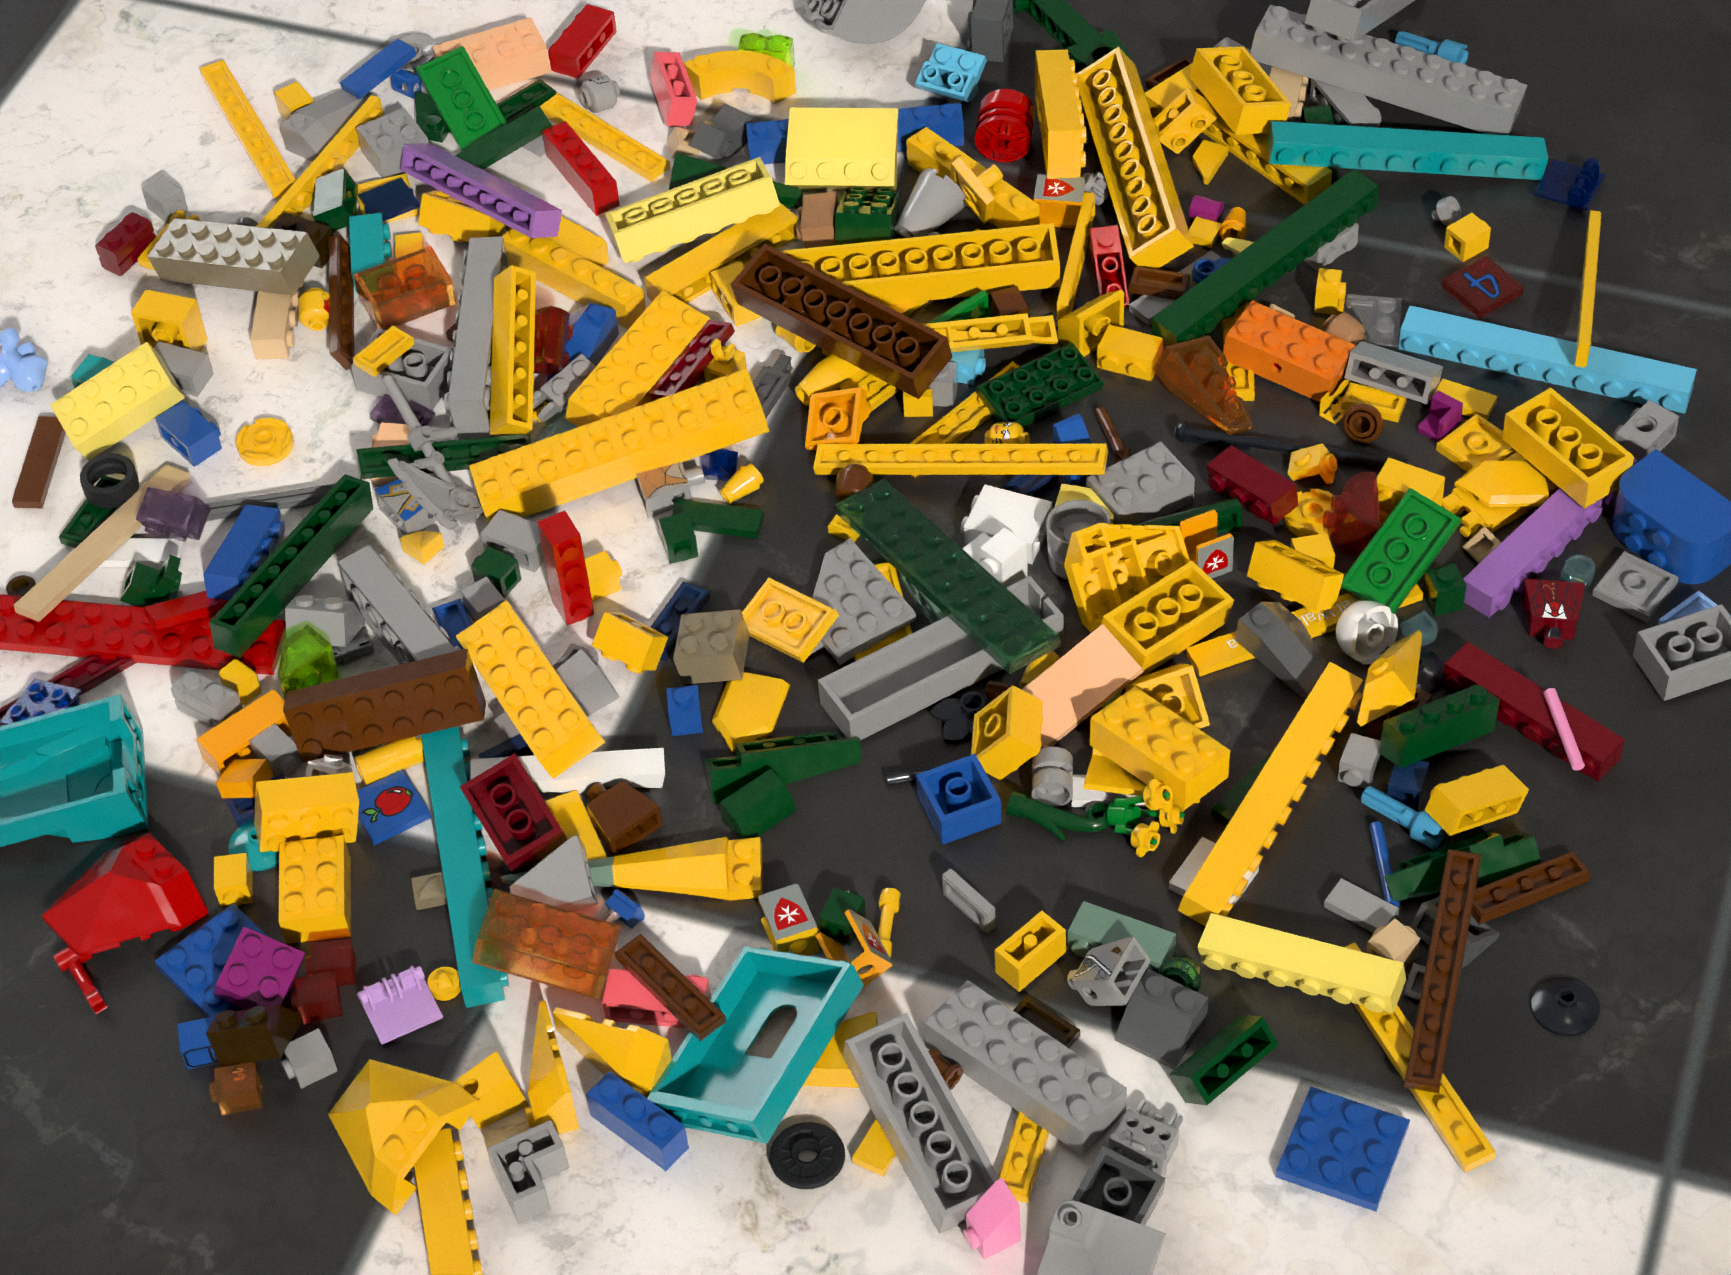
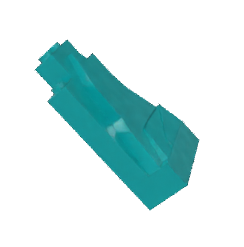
M121 694L0 727V847L43 835L70 838L72 843L114 838L149 828L143 730Z

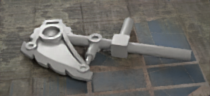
M392 375L385 376L382 382L411 431L407 439L414 451L422 450L426 457L409 464L394 458L388 461L389 466L403 482L408 492L418 499L417 502L427 512L434 515L433 517L441 526L448 530H453L459 525L457 521L464 525L473 523L484 512L478 494L468 491L464 485L461 484L459 486L452 481L443 465L445 461L444 456L440 452L435 451L432 446L436 441L455 438L457 436V429L452 426L431 430L428 425L421 426ZM427 468L430 471H434L436 477H433L421 471L420 469Z

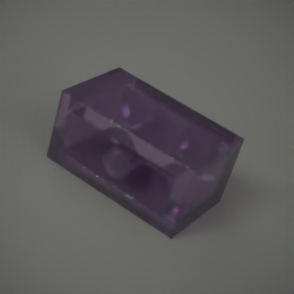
M147 487L136 520L145 527L144 531L155 536H161L162 533H165L183 542L187 538L199 540L211 508L195 496Z

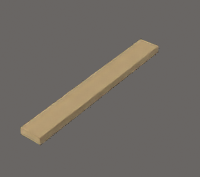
M166 464L14 604L15 612L40 622L191 481L190 474Z

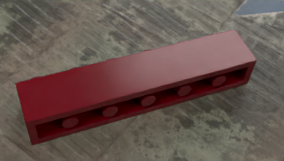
M1467 642L1445 663L1443 684L1452 692L1456 693L1476 684L1484 687L1488 692L1500 699L1496 717L1500 722L1511 726L1522 733L1528 740L1536 742L1550 751L1555 757L1561 758L1570 764L1544 696L1545 689L1470 642ZM1560 699L1585 764L1584 768L1578 771L1598 782L1621 759L1625 739Z

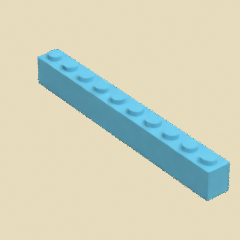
M1409 306L1400 330V350L1639 404H1645L1648 400H1651L1667 410L1684 414L1692 394L1697 371L1694 368L1590 346L1587 366L1585 368L1576 367L1577 342L1415 306Z

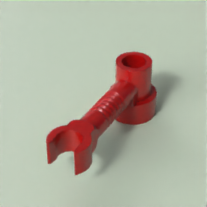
M68 946L53 955L62 972L67 969L70 970L95 1014L108 1008L82 964L93 958L92 954L79 958Z

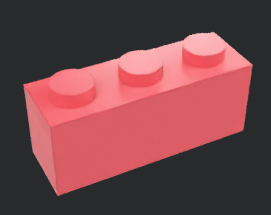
M654 52L649 79L666 126H692L697 98L680 52Z
M609 970L602 1001L605 1019L613 1020L614 1022L686 1028L628 970ZM694 974L685 976L709 1000L711 999L708 978Z

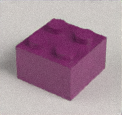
M243 927L215 985L214 997L245 1010L258 1005L264 1007L279 1005L283 1007L303 964L305 952Z

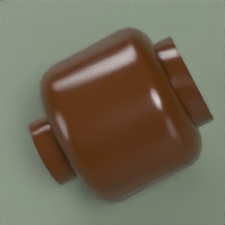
M849 464L845 466V468L837 473L834 497L843 504V507L859 510L861 506H866L872 500L873 475L863 465Z

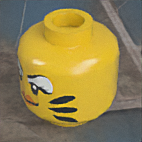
M1001 422L993 424L991 429L986 431L984 444H1030V437L1028 432H1024L1023 427L1019 423Z

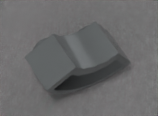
M724 103L712 119L706 122L700 121L689 146L717 159L730 158L748 143L746 123L761 121Z

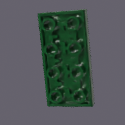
M1071 342L977 386L976 393L999 423L1017 422L1023 427L1103 389L1104 381Z

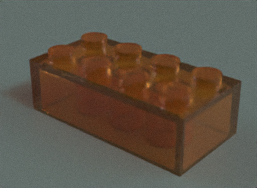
M494 889L477 937L472 963L600 1000L622 926Z

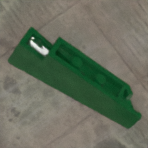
M677 153L674 157L669 190L728 168ZM773 181L778 200L787 209H798L803 206V192L801 189Z
M825 731L735 743V757L704 759L711 799L715 804L720 803L769 769H772L784 784L859 764L861 762L860 738L838 739L836 733Z

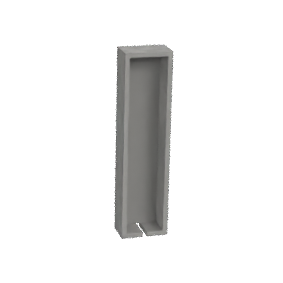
M1028 576L819 679L820 704L846 738L859 737L862 740L1032 655L1033 651H1038L1040 647H1048L1064 639L1063 614L1049 597L1045 599L1044 591L1031 576Z

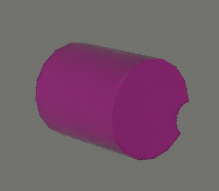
M1195 195L1190 205L1189 217L1195 219L1197 216L1219 222L1223 216L1224 202Z

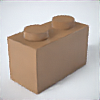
M836 191L804 195L803 206L798 208L800 223L797 224L796 230L798 240H803L805 248L835 245V212L839 206Z

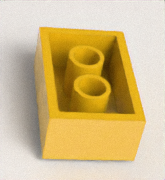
M353 772L256 782L254 825L259 851L278 852L280 842L344 835L346 843L356 842L359 798Z
M344 835L279 843V925L286 944L351 937V858Z

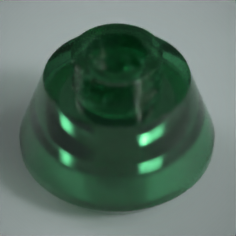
M1178 955L1165 960L1158 968V974L1199 992L1201 988V968L1192 957Z

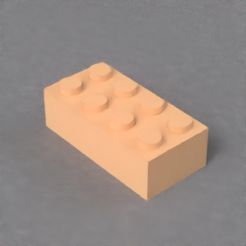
M531 17L432 46L434 59L464 46L489 91L551 73L547 46Z

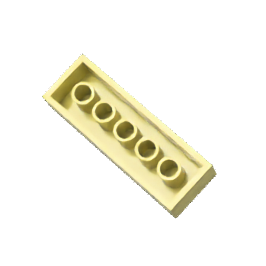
M758 157L607 212L605 215L623 262L626 263L637 262L643 259L645 255L653 252H664L678 243H689L695 240L697 236L705 233H716L727 225L741 224L747 221L749 217L757 214H768L774 208L779 207L780 203L772 178L761 158Z

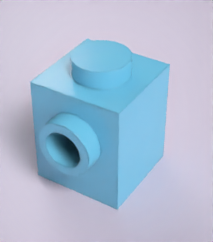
M984 349L952 352V359L949 361L957 363L958 383L973 386L978 376L984 374L986 368Z

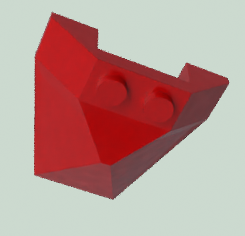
M150 833L132 837L106 851L42 915V920L80 958L120 947V942L139 937L140 941L150 939L152 933L170 929L171 933L182 930L208 915V910L187 869Z

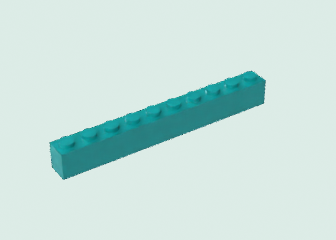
M1271 121L1267 140L1269 164L1543 180L1548 162L1545 139L1541 137Z
M458 727L423 734L421 738L464 1003L466 1008L503 1001L505 1000L503 987L509 986L506 966L500 967L499 960L505 959L502 941H495L494 936L495 933H500L497 913L491 914L490 907H495L496 904L493 888H486V881H491L488 861L482 862L481 856L487 855L484 836L478 837L477 831L483 830V827L460 789L461 785L470 781V762H465V757L470 756L467 738L461 739Z

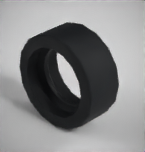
M108 453L99 455L89 460L83 466L80 473V483L86 499L90 504L99 508L119 507L139 489V479L135 466L128 457L122 454ZM114 473L125 475V478L120 483L112 487L100 488L94 486L95 482L106 475Z

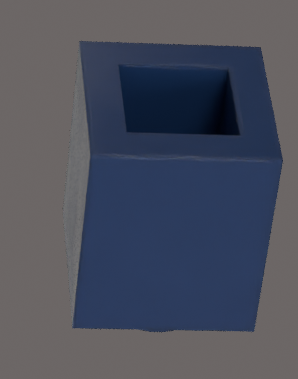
M1418 761L1403 768L1394 765L1388 784L1387 795L1418 812L1427 783L1429 762Z

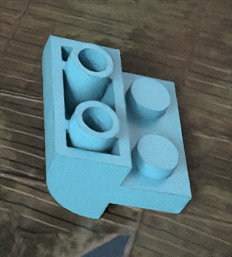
M936 43L929 62L925 61L915 82L916 87L924 91L971 102L979 90L977 83L987 62L986 57Z

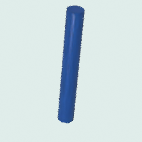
M1373 822L1369 825L1384 898L1386 902L1398 907L1399 901H1394L1390 897L1384 875L1392 873V867L1381 822Z

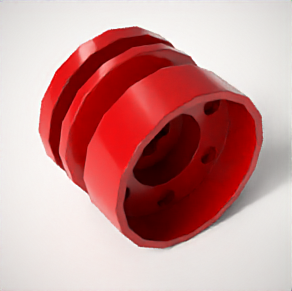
M1013 89L995 90L983 97L979 105L978 122L975 131V145L979 152L986 158L996 162H1012L1025 156L1031 147L1032 129L1035 119V107L1032 101L1023 93Z

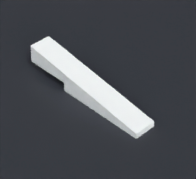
M664 748L591 752L554 779L540 764L535 755L517 756L539 792L568 793L577 789L578 793H587L592 785L599 782L605 787H613L619 782H626L632 787L662 788L665 777ZM508 757L470 759V780Z

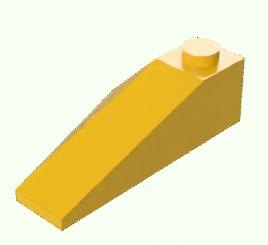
M545 1000L539 1002L528 1086V1097L531 1107L524 1108L529 1128L551 1120L557 1133L561 1134L579 1129L567 1075Z
M557 1007L552 1012L556 1031L601 1073L606 1075L610 1071L646 1098L672 1060L669 1040L635 1025H629L627 1029L615 1027V1022L609 1019H604L602 1024L596 1023L587 1014Z

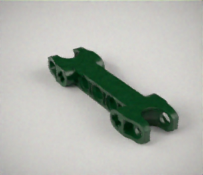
M1013 0L1014 14L1025 10L1064 48L1063 50L1068 49L1069 59L1074 60L1076 74L1117 47L1130 59L1120 38L1112 30L1107 29L1098 33L1065 0Z

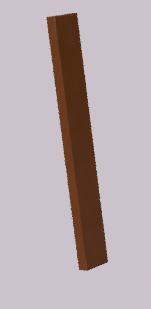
M1450 849L1447 852L1406 1071L1405 1088L1439 1093L1481 864V854Z

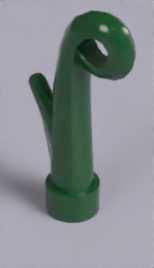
M1013 790L1006 810L1007 815L1019 819L1024 817L1046 828L1060 841L1066 839L1065 834L1060 828L1080 832H1098L1110 825L1107 819L1109 805L1104 802L1091 803L1085 810V816L1081 817L1029 798V795ZM1100 812L1103 814V817L1095 819L1093 814Z

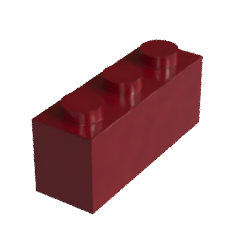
M1232 445L1206 465L1208 483L1215 492H1220L1230 499L1237 498L1244 508L1253 512L1257 518L1264 519L1273 526L1299 506L1295 483Z

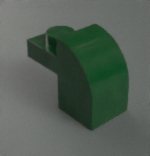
M170 554L159 570L136 562L125 578L120 601L135 607H146L176 599L182 572L178 571L181 558Z

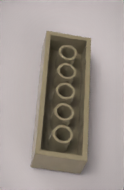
M174 218L147 257L160 279L164 281L294 296L320 255L307 232Z

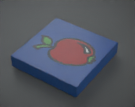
M403 769L357 790L359 798L358 820L374 846L431 819L429 809Z

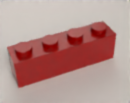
M566 121L542 131L546 156L596 216L620 206L616 180Z
M565 510L538 521L539 536L554 606L567 626L594 615L579 531Z

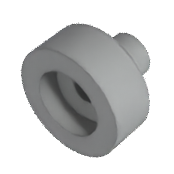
M1452 196L1440 199L1437 202V210L1432 211L1433 220H1440L1445 226H1449L1461 219L1459 203Z

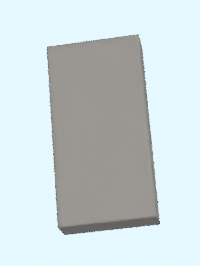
M949 869L942 875L943 895L984 932L988 933L996 927L995 907L955 871Z
M1342 878L1324 901V908L1372 933L1378 927L1388 925L1398 916L1399 912L1398 907Z

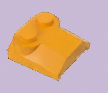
M862 387L811 394L805 448L817 451L818 444H858L862 424L871 413V404L866 399L867 391Z

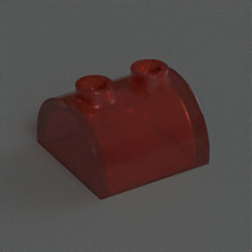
M550 305L535 310V374H558L569 364L570 356L569 353L565 352L566 342L572 338L573 326L569 325L570 314L564 309Z
M1363 472L1352 476L1346 482L1340 495H1332L1331 511L1325 510L1323 513V528L1327 529L1333 543L1341 550L1353 555H1360L1381 526L1375 472Z

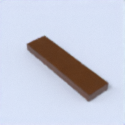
M38 417L13 495L12 503L14 508L43 509L66 434L57 417Z
M1573 851L1476 888L1471 915L1479 925L1589 882L1591 872Z
M639 934L615 952L616 960L699 1041H702L726 1023V1016L642 934Z

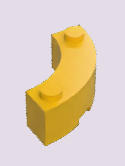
M735 50L698 55L684 63L695 95L701 101L714 95L731 93L733 88L749 89L751 94L764 97L774 104L796 93L794 68L781 59L763 53Z

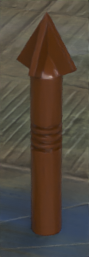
M1098 407L1095 410V414L1116 455L1114 461L1116 464L1130 457L1131 448L1124 447L1106 408Z

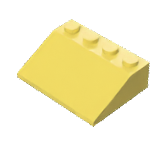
M790 107L785 185L801 190H850L851 187H865L866 190L892 188L893 191H897L898 108Z

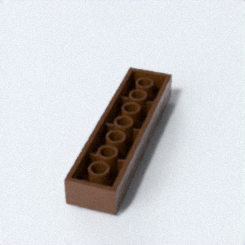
M767 244L760 248L731 283L735 299L740 306L917 399L923 395L952 359L949 341L946 336Z

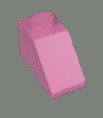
M1003 1178L997 1180L966 1213V1229L963 1230L965 1239L972 1250L978 1249L983 1259L1021 1241L1020 1205Z

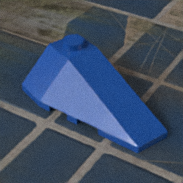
M589 303L566 318L555 335L545 384L580 354H583L595 366L599 364L619 335L615 309Z

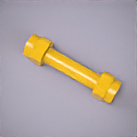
M885 888L882 890L879 899L881 916L877 935L891 958L892 942L890 941L894 913L899 911L901 893L894 888Z

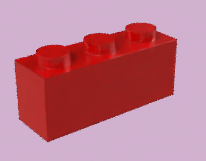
M587 4L575 16V19L568 28L563 30L558 40L550 46L548 55L551 71L579 79L616 34L614 12Z

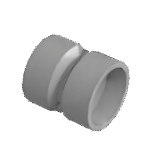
M1060 747L1041 748L1040 752L1035 757H1032V798L1052 807L1063 806L1073 798V756L1070 752Z

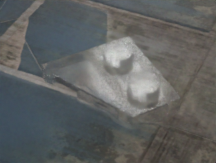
M1347 294L1346 305L1348 308H1352L1355 319L1364 325L1366 329L1364 336L1367 337V342L1373 345L1398 347L1402 298Z

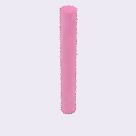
M1549 688L1544 691V696L1567 757L1574 771L1581 770L1585 764L1555 688Z

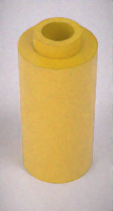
M414 736L389 742L354 757L355 766L364 785L368 786L399 770H406L423 763L422 738H415Z

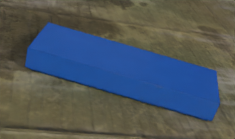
M397 38L340 82L342 89L361 99L387 79L392 72H396L416 56L415 48Z

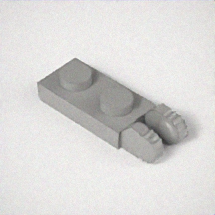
M580 354L533 394V409L543 401H549L538 414V418L542 422L566 408L570 396L596 368L583 354Z

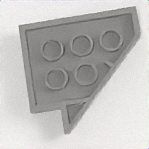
M851 538L825 553L812 598L835 609L839 617L811 654L825 647L837 663L841 665L855 657L857 653L865 651L917 619L913 608Z

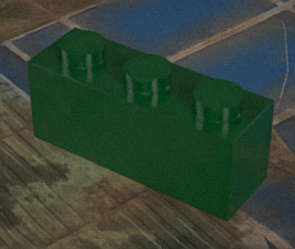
M1239 1015L1172 1071L1169 1076L1185 1103L1208 1105L1275 1049L1279 1043L1263 1016Z

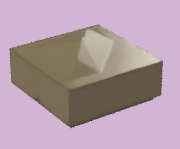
M443 872L411 878L416 910L448 904Z

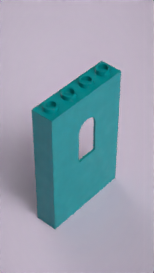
M744 946L710 999L726 1016V1023L702 1041H699L689 1032L647 1099L683 1124L685 1128L767 1144L864 986L852 963L845 960L836 961L823 959L819 956L810 957L792 952L772 951L763 947L753 948ZM783 1007H793L797 1010L795 1021L771 1059L747 1055L768 1019L775 1011Z

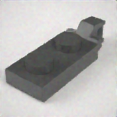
M781 354L773 367L763 366L753 382L766 419L792 378L791 371L793 367L791 366L792 358L790 356Z

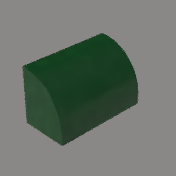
M769 769L720 802L722 821L739 839L756 838L796 812L794 801L788 789L772 769Z

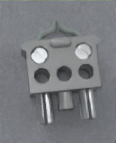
M1142 1100L1135 1112L1127 1110L1116 1132L1110 1134L1109 1149L1159 1175H1165L1167 1164L1178 1146L1179 1127L1184 1118L1181 1114L1177 1116L1178 1113H1173L1167 1124L1163 1123L1164 1117L1159 1113H1154L1149 1118L1147 1115L1152 1105L1149 1101L1146 1103V1100Z

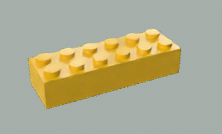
M1068 49L1036 50L1035 102L1047 179L1080 177L1081 167L1086 166V154L1083 151V143H1086V126H1084V114L1082 113L1081 99H1079V86H1077L1074 60L1069 59Z
M662 290L570 396L565 419L580 427L652 402L649 392L710 318Z
M507 600L456 635L462 647L468 649L472 662L537 760L552 779L605 743Z

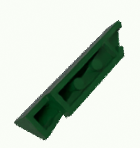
M1488 830L1400 862L1395 866L1396 871L1384 875L1390 897L1394 901L1440 893L1448 849L1481 854L1477 885L1492 883L1542 863L1533 835L1520 832L1502 840L1501 834Z

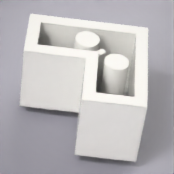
M1005 527L992 538L982 532L958 552L959 573L966 580L972 581L981 587L987 595H992L1028 577L1027 542Z

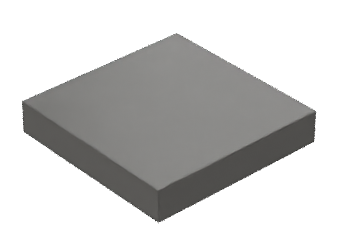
M1623 551L1595 586L1592 596L1648 622L1675 588L1679 577Z

